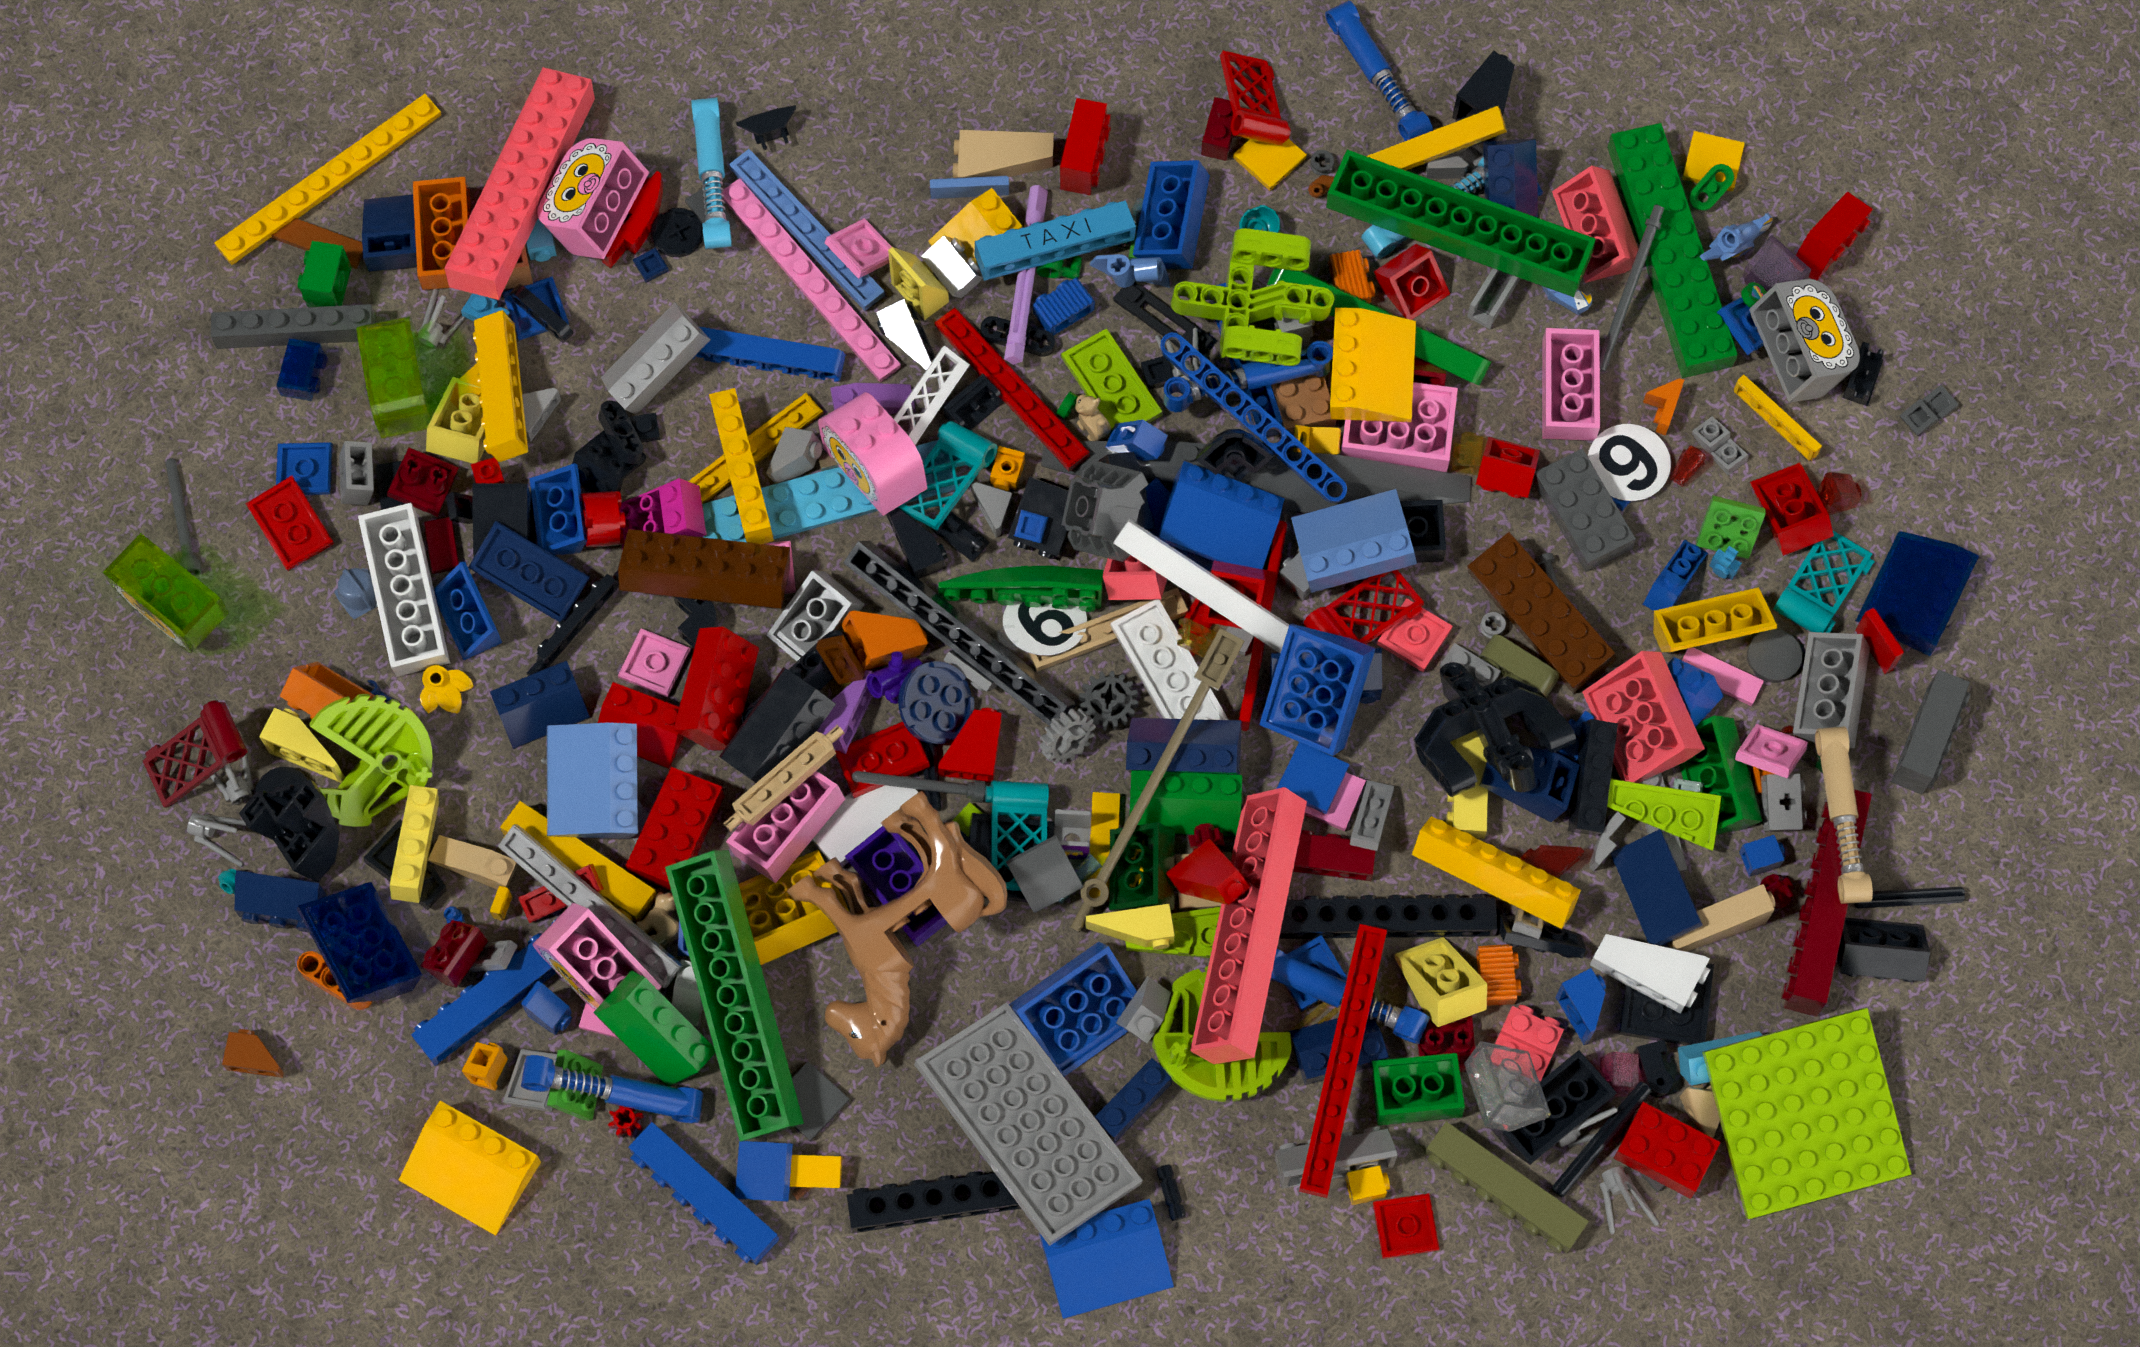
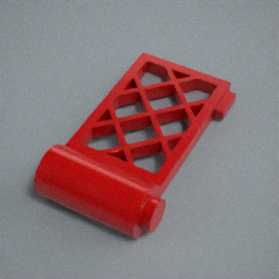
M1223 50L1219 56L1233 112L1231 121L1232 134L1279 146L1284 144L1289 139L1291 130L1288 122L1281 119L1272 83L1275 78L1272 66H1268L1267 60ZM1230 62H1234L1241 69L1238 71ZM1250 66L1260 68L1261 76ZM1245 72L1254 82L1248 81L1242 73ZM1235 79L1245 88L1244 91L1235 84ZM1257 84L1266 92V96L1255 87ZM1248 92L1259 101L1257 104L1247 95ZM1239 100H1242L1250 109L1240 107ZM1263 104L1271 114L1266 113L1260 106Z
M1393 570L1371 576L1326 607L1317 608L1306 617L1304 625L1307 628L1368 644L1407 617L1411 620L1423 612L1421 607L1424 605V601L1398 570ZM1391 573L1397 580L1396 587L1380 586L1381 578ZM1364 590L1375 591L1374 602L1358 601L1359 593ZM1379 592L1393 593V605L1377 603ZM1398 594L1410 596L1414 603L1408 607L1396 606ZM1341 605L1353 606L1351 618L1339 616L1335 610ZM1357 607L1371 608V620L1355 618ZM1376 609L1391 611V618L1386 622L1374 621ZM1354 624L1369 626L1368 634L1358 639L1353 633Z

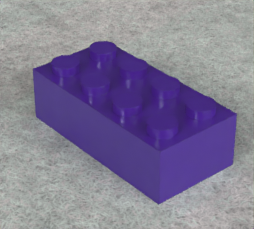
M883 826L845 855L851 866L883 905L913 889L924 872L923 863L898 833H888ZM932 904L918 915H915L913 912L907 916L910 922L904 925L902 929L913 943L919 947L948 922L935 905Z

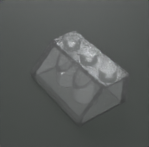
M1480 1041L1464 1065L1485 1127L1510 1132L1548 1118L1550 1111L1529 1051Z

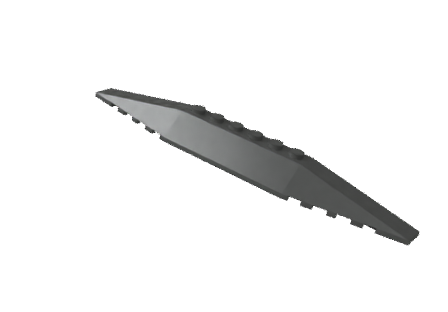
M1080 441L1090 452V456L1069 472L1043 444L1041 467L1081 476L1082 469L1091 461H1098L1107 454H1116L1117 452L1105 448L1108 441ZM1165 441V449L1158 459L1147 461L1137 459L1140 465V472L1143 473L1148 485L1155 478H1158L1170 492L1174 478L1183 461L1207 469L1196 460L1197 452L1206 445L1202 443ZM1286 451L1287 458L1291 461H1298L1301 458V453ZM1313 453L1346 483L1347 493L1339 503L1334 504L1324 500L1274 454L1273 458L1255 474L1250 471L1239 481L1285 498L1281 512L1306 514L1394 489L1397 490L1400 501L1443 500V505L1467 503L1470 501L1471 476L1343 455ZM1316 465L1309 466L1306 471L1311 479H1318L1322 474L1321 469ZM1332 483L1327 486V493L1329 496L1336 498L1342 494V489L1338 484Z

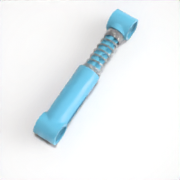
M718 98L691 100L695 126L699 179L704 185L703 196L706 216L705 223H702L705 249L732 247L730 224L726 220V214L723 212L725 207L722 206L725 203L722 200L724 195L721 194L723 192L721 186H723L722 180L725 177Z
M1484 157L1479 161L1478 167L1472 171V174L1467 173L1466 177H1461L1460 181L1456 180L1454 184L1449 186L1467 193H1475L1476 189L1484 187ZM1372 225L1362 234L1361 239L1377 259H1381L1392 252L1398 244L1408 239V237Z

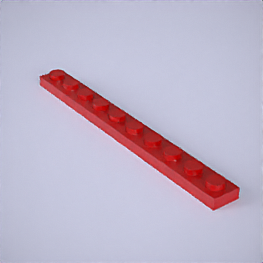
M1359 924L1299 1192L1323 1198L1328 1197L1387 934L1385 929Z

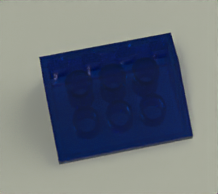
M1898 531L1855 621L1859 623L1865 612L1874 608L1898 642L1931 656L1979 555L1953 543Z
M372 882L297 906L298 913L347 1003L387 1000L414 990L423 974Z

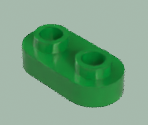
M1725 164L1713 166L1692 189L1690 193L1692 206L1698 210L1710 209L1732 185L1734 181L1732 169ZM1718 172L1725 174L1723 182L1716 181L1715 176ZM1705 192L1708 199L1706 202L1702 203L1698 200L1699 193Z

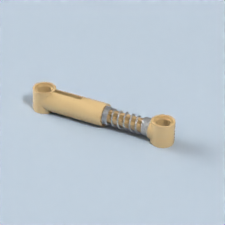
M1845 726L1818 728L1815 732L1816 750L1821 758L1830 821L1834 823V828L1838 830L1835 835L1839 837L1836 842L1840 845L1838 847V850L1841 852L1839 858L1842 859L1840 865L1843 866L1841 867L1842 875L1838 878L1839 899L1842 904L1870 902L1873 896L1872 881L1870 875L1863 872V864L1859 861L1862 858L1858 855L1861 849L1857 848L1859 841H1856L1858 834L1855 833L1857 827L1854 826L1858 818L1848 755V731Z

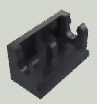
M1862 342L1859 348V363L1850 373L1842 398L1868 406L1883 363L1884 351L1879 349L1877 353L1869 351L1870 344Z
M982 374L944 406V417L948 421H954L972 430L1003 404V400L999 397L1001 393Z

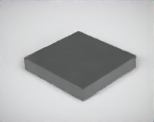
M807 1062L795 1074L792 1081L804 1124L795 1126V1128L811 1142L850 1100L812 1064Z

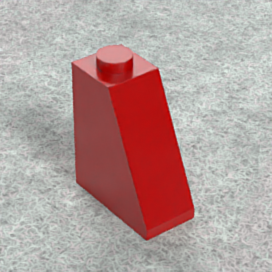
M993 708L974 709L939 762V776L981 780L990 783L994 781L1002 713L997 712Z
M1210 839L1166 872V875L1181 894L1226 905L1231 904L1251 888L1238 869Z

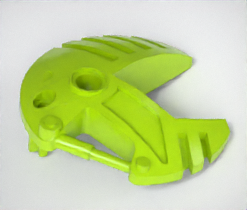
M359 694L347 703L350 697H344L322 708L309 723L311 728L362 759L338 788L318 787L327 801L332 816L338 819L340 825L352 827L369 826L372 822V817L407 797L410 785L425 787L428 778H432L433 755L428 732L421 720L406 705L401 709L398 708L401 704L397 700L391 699L385 703V696L376 695L371 700H368L370 698L369 694ZM394 755L391 761L382 762L386 756ZM392 782H396L403 787L389 796V799L369 811V808Z
M1208 966L1205 967V972L1203 973L1198 968L1182 975L1172 985L1173 996L1168 1011L1165 1013L1159 1033L1154 1036L1152 1043L1161 1066L1180 1087L1191 1094L1207 1100L1226 1102V1096L1231 1095L1232 1101H1239L1242 1099V1094L1246 1092L1248 1098L1255 1096L1257 1088L1261 1085L1262 1091L1267 1089L1272 1084V1076L1275 1072L1278 1078L1288 1062L1292 1050L1290 1032L1259 1033L1254 1058L1219 1064L1208 1062L1190 1051ZM1180 998L1183 1003L1182 1033H1169L1174 1019L1173 1015Z

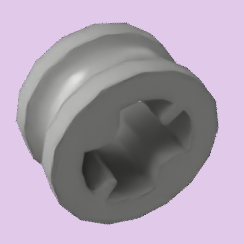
M1490 612L1483 616L1480 629L1484 636L1492 638L1494 634L1502 635L1506 622L1501 614ZM1490 620H1494L1495 624H1500V627L1497 626L1496 631H1492L1491 627L1486 626L1485 623L1489 624Z

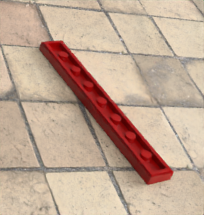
M955 307L934 322L935 327L980 376L984 374L1000 391L1001 395L999 397L1069 472L1090 456V452Z
M1285 521L1278 522L1274 534L1261 606L1269 612L1272 609L1286 536L1287 524ZM1256 637L1254 638L1239 720L1242 721V731L1249 730L1265 643Z

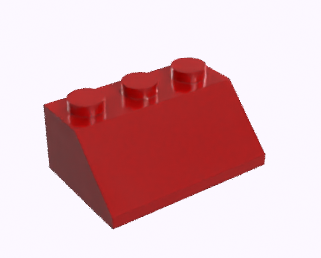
M612 683L602 704L598 723L637 724V757L670 769L684 738L683 735L674 731L679 711L678 706L618 683Z

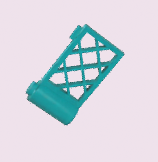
M949 421L940 427L937 434L939 441L923 461L925 475L933 473L935 483L928 484L927 489L918 494L920 504L912 506L902 504L898 506L907 515L935 530L940 527L982 468L988 467L993 462L998 449L996 443L954 421ZM940 452L949 456V463L935 465V459ZM967 465L972 468L967 475L957 477L956 467ZM952 469V479L938 481L937 472ZM955 485L956 491L953 495L942 498L940 488ZM932 490L937 491L938 499L923 503L922 493ZM940 506V512L934 520L926 516L925 509Z
M1833 531L1834 536L1831 539L1837 541L1839 549L1825 551L1823 541L1815 543L1773 608L1774 611L1810 632H1831L1836 624V621L1832 620L1840 605L1860 574L1867 575L1875 562L1870 559L1873 555L1871 552ZM1855 552L1864 557L1860 564L1849 565L1846 553ZM1841 555L1844 566L1831 568L1828 557ZM1822 558L1825 570L1813 572L1810 561ZM1846 572L1848 584L1836 585L1833 574ZM1828 575L1831 587L1818 589L1815 577ZM1809 578L1813 590L1804 591L1795 586L1798 580ZM1833 592L1836 601L1834 606L1831 607L1824 603L1820 594Z
M992 781L991 786H986L985 802L990 803L991 864L997 871L1004 865L1009 869L1006 861L1014 857L1018 852L1020 854L1023 853L1024 850L1022 848L1031 840L1037 845L1047 840L1048 783ZM998 815H1009L1015 824L1005 831L998 824ZM1028 816L1040 817V827L1034 833L1023 823ZM1017 826L1029 836L1020 846L1009 836ZM999 832L1002 836L997 839V833ZM1004 838L1015 848L1007 858L997 850V845ZM997 858L1001 861V863L998 866ZM1015 878L1010 882H1005L1007 890L1021 891L1019 885L1014 883L1016 881Z

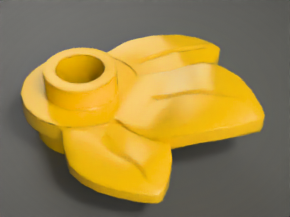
M432 665L422 675L424 688L420 694V702L427 713L433 712L438 706L447 712L459 713L462 706L460 692L467 691L473 688L474 685L469 676L460 670L447 671L440 665ZM435 673L441 676V681L436 684L431 682V676Z

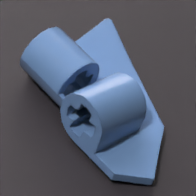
M1121 254L1098 255L1090 262L1091 267L1112 276L1119 287L1126 288L1137 281L1170 288L1168 274L1160 257L1128 259L1125 255Z

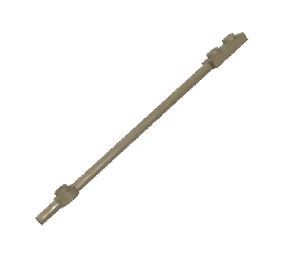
M1221 628L1219 629L1194 676L1195 679L1201 681L1097 878L1086 881L1083 884V888H1081V898L1084 902L1070 928L1080 932L1086 922V916H1089L1093 907H1099L1107 901L1109 891L1106 883L1209 689L1212 687L1219 691L1245 642L1244 640ZM1092 888L1100 890L1098 898L1090 897L1089 892Z

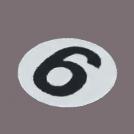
M1621 424L1604 430L1593 441L1588 453L1590 462L1610 496L1624 501L1646 499L1657 493L1664 486L1670 474L1671 459L1666 445L1654 432L1639 425Z
M1014 601L1013 605H1007L1003 615V627L1010 641L1023 651L1035 655L1045 656L1063 653L1074 647L1082 639L1083 635H1077L1078 633H1085L1086 631L1085 628L1070 634L1058 633L1087 622L1086 612L1079 610V606L1068 605V608L1063 610L1052 608V604L1041 603V606L1037 608L1027 607L1025 602Z

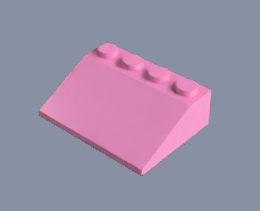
M1413 382L1412 422L1345 420L1340 455L1447 472L1458 388Z

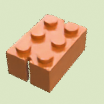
M317 661L306 664V666L293 667L280 697L288 701L287 704L290 707L305 711L313 719L322 708L341 698L349 696L350 700L347 702L349 703L359 694H369L370 698L368 700H371L375 695Z

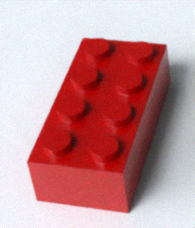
M723 626L699 628L674 731L708 750H724L740 727L759 647Z
M671 767L627 861V871L637 878L671 891L665 867L698 855L724 798L722 786Z

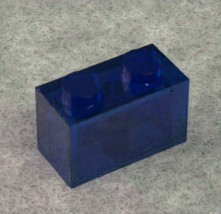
M289 338L276 385L280 396L312 401L314 393L317 394L319 392L321 380L318 378L320 369H325L327 363V354L324 353L320 343Z

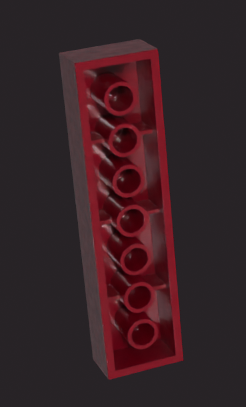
M1854 789L1858 818L1854 826L1857 827L1855 829V833L1858 834L1856 841H1859L1857 848L1860 849L1872 794ZM1826 801L1821 812V818L1825 819L1822 827L1818 829L1815 843L1819 845L1816 853H1813L1810 862V869H1813L1810 879H1807L1804 889V895L1808 896L1805 904H1802L1798 920L1803 921V923H1801L1799 931L1796 930L1792 944L1797 949H1795L1793 957H1790L1787 966V973L1791 975L1788 978V982L1784 983L1781 993V999L1785 1000V1009L1815 1017L1819 1015L1827 1004L1848 903L1842 904L1839 899L1838 878L1842 875L1841 867L1843 866L1840 865L1842 861L1839 858L1841 852L1838 850V847L1840 845L1836 842L1839 837L1835 835L1838 830L1834 828V823L1830 821L1828 803Z

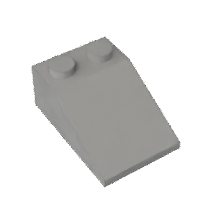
M812 570L766 636L793 659L798 661L828 632L838 630L843 633L844 630L841 624L847 614L853 610L860 611L864 603L825 571Z

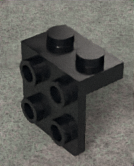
M603 430L575 452L572 464L575 463L578 466L580 484L592 492L620 491L623 480L646 461L647 456L645 453H642L640 461L636 464L622 462Z

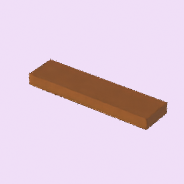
M297 218L272 234L271 237L305 251L310 250L312 241L342 245L351 267L357 269L363 257L362 242Z

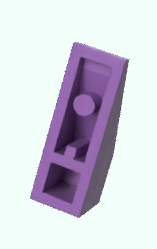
M852 383L830 388L834 410L862 393L867 392L877 400L888 414L897 413L912 392L910 384ZM914 400L911 403L912 410H915Z
M866 670L863 680L853 681L831 700L836 705L817 730V732L826 735L838 725L845 734L832 743L836 751L846 754L847 748L852 742L872 699L866 682L867 676L872 671Z

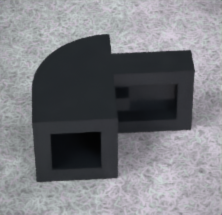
M674 597L675 604L689 616L678 627L679 635L692 648H695L699 628L718 627L715 607L709 600H705L701 604L699 599Z

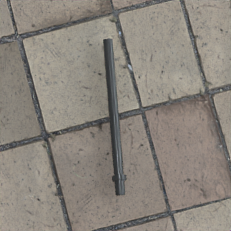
M1654 205L1650 218L1645 221L1647 227L1600 354L1601 371L1606 372L1656 230H1659L1661 227L1660 219L1664 208L1659 205Z

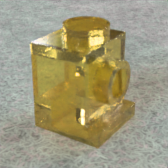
M1463 432L1461 434L1460 443L1455 442L1451 472L1478 475L1483 436H1477L1473 432Z

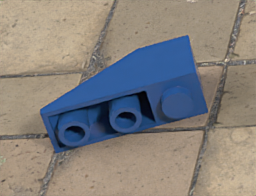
M1684 540L1655 580L1643 605L1653 611L1675 606L1708 553L1695 544Z

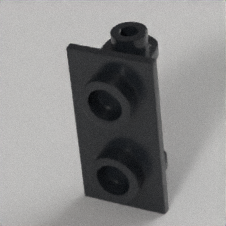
M952 511L937 530L932 528L935 533L971 562L990 544L987 539Z

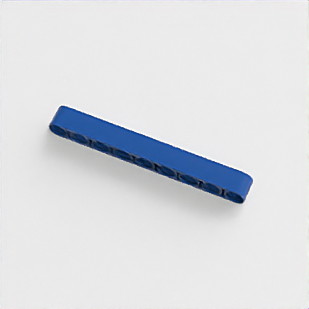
M1171 332L1163 336L1160 349L1162 355L1250 434L1268 446L1279 460L1324 500L1334 504L1343 500L1347 493V486L1343 479L1181 335ZM1176 340L1180 344V349L1175 353H1170L1165 349L1166 342ZM1196 358L1200 361L1201 366L1195 371H1190L1185 366L1187 359ZM1217 376L1221 382L1220 386L1216 389L1208 388L1205 384L1207 377ZM1237 394L1241 399V403L1236 407H1230L1225 401L1227 395ZM1249 412L1259 413L1261 416L1260 423L1257 425L1249 424L1245 418ZM1275 429L1279 431L1281 440L1277 443L1269 442L1266 438V433L1269 430ZM1295 447L1301 451V458L1298 461H1291L1287 458L1286 451L1289 448ZM1312 465L1318 466L1322 472L1321 477L1318 479L1309 478L1306 472L1307 468ZM1332 483L1338 484L1342 489V494L1336 498L1329 496L1327 486Z

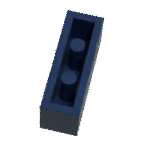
M1151 1058L1095 1116V1119L1114 1144L1172 1084L1171 1077L1161 1065Z

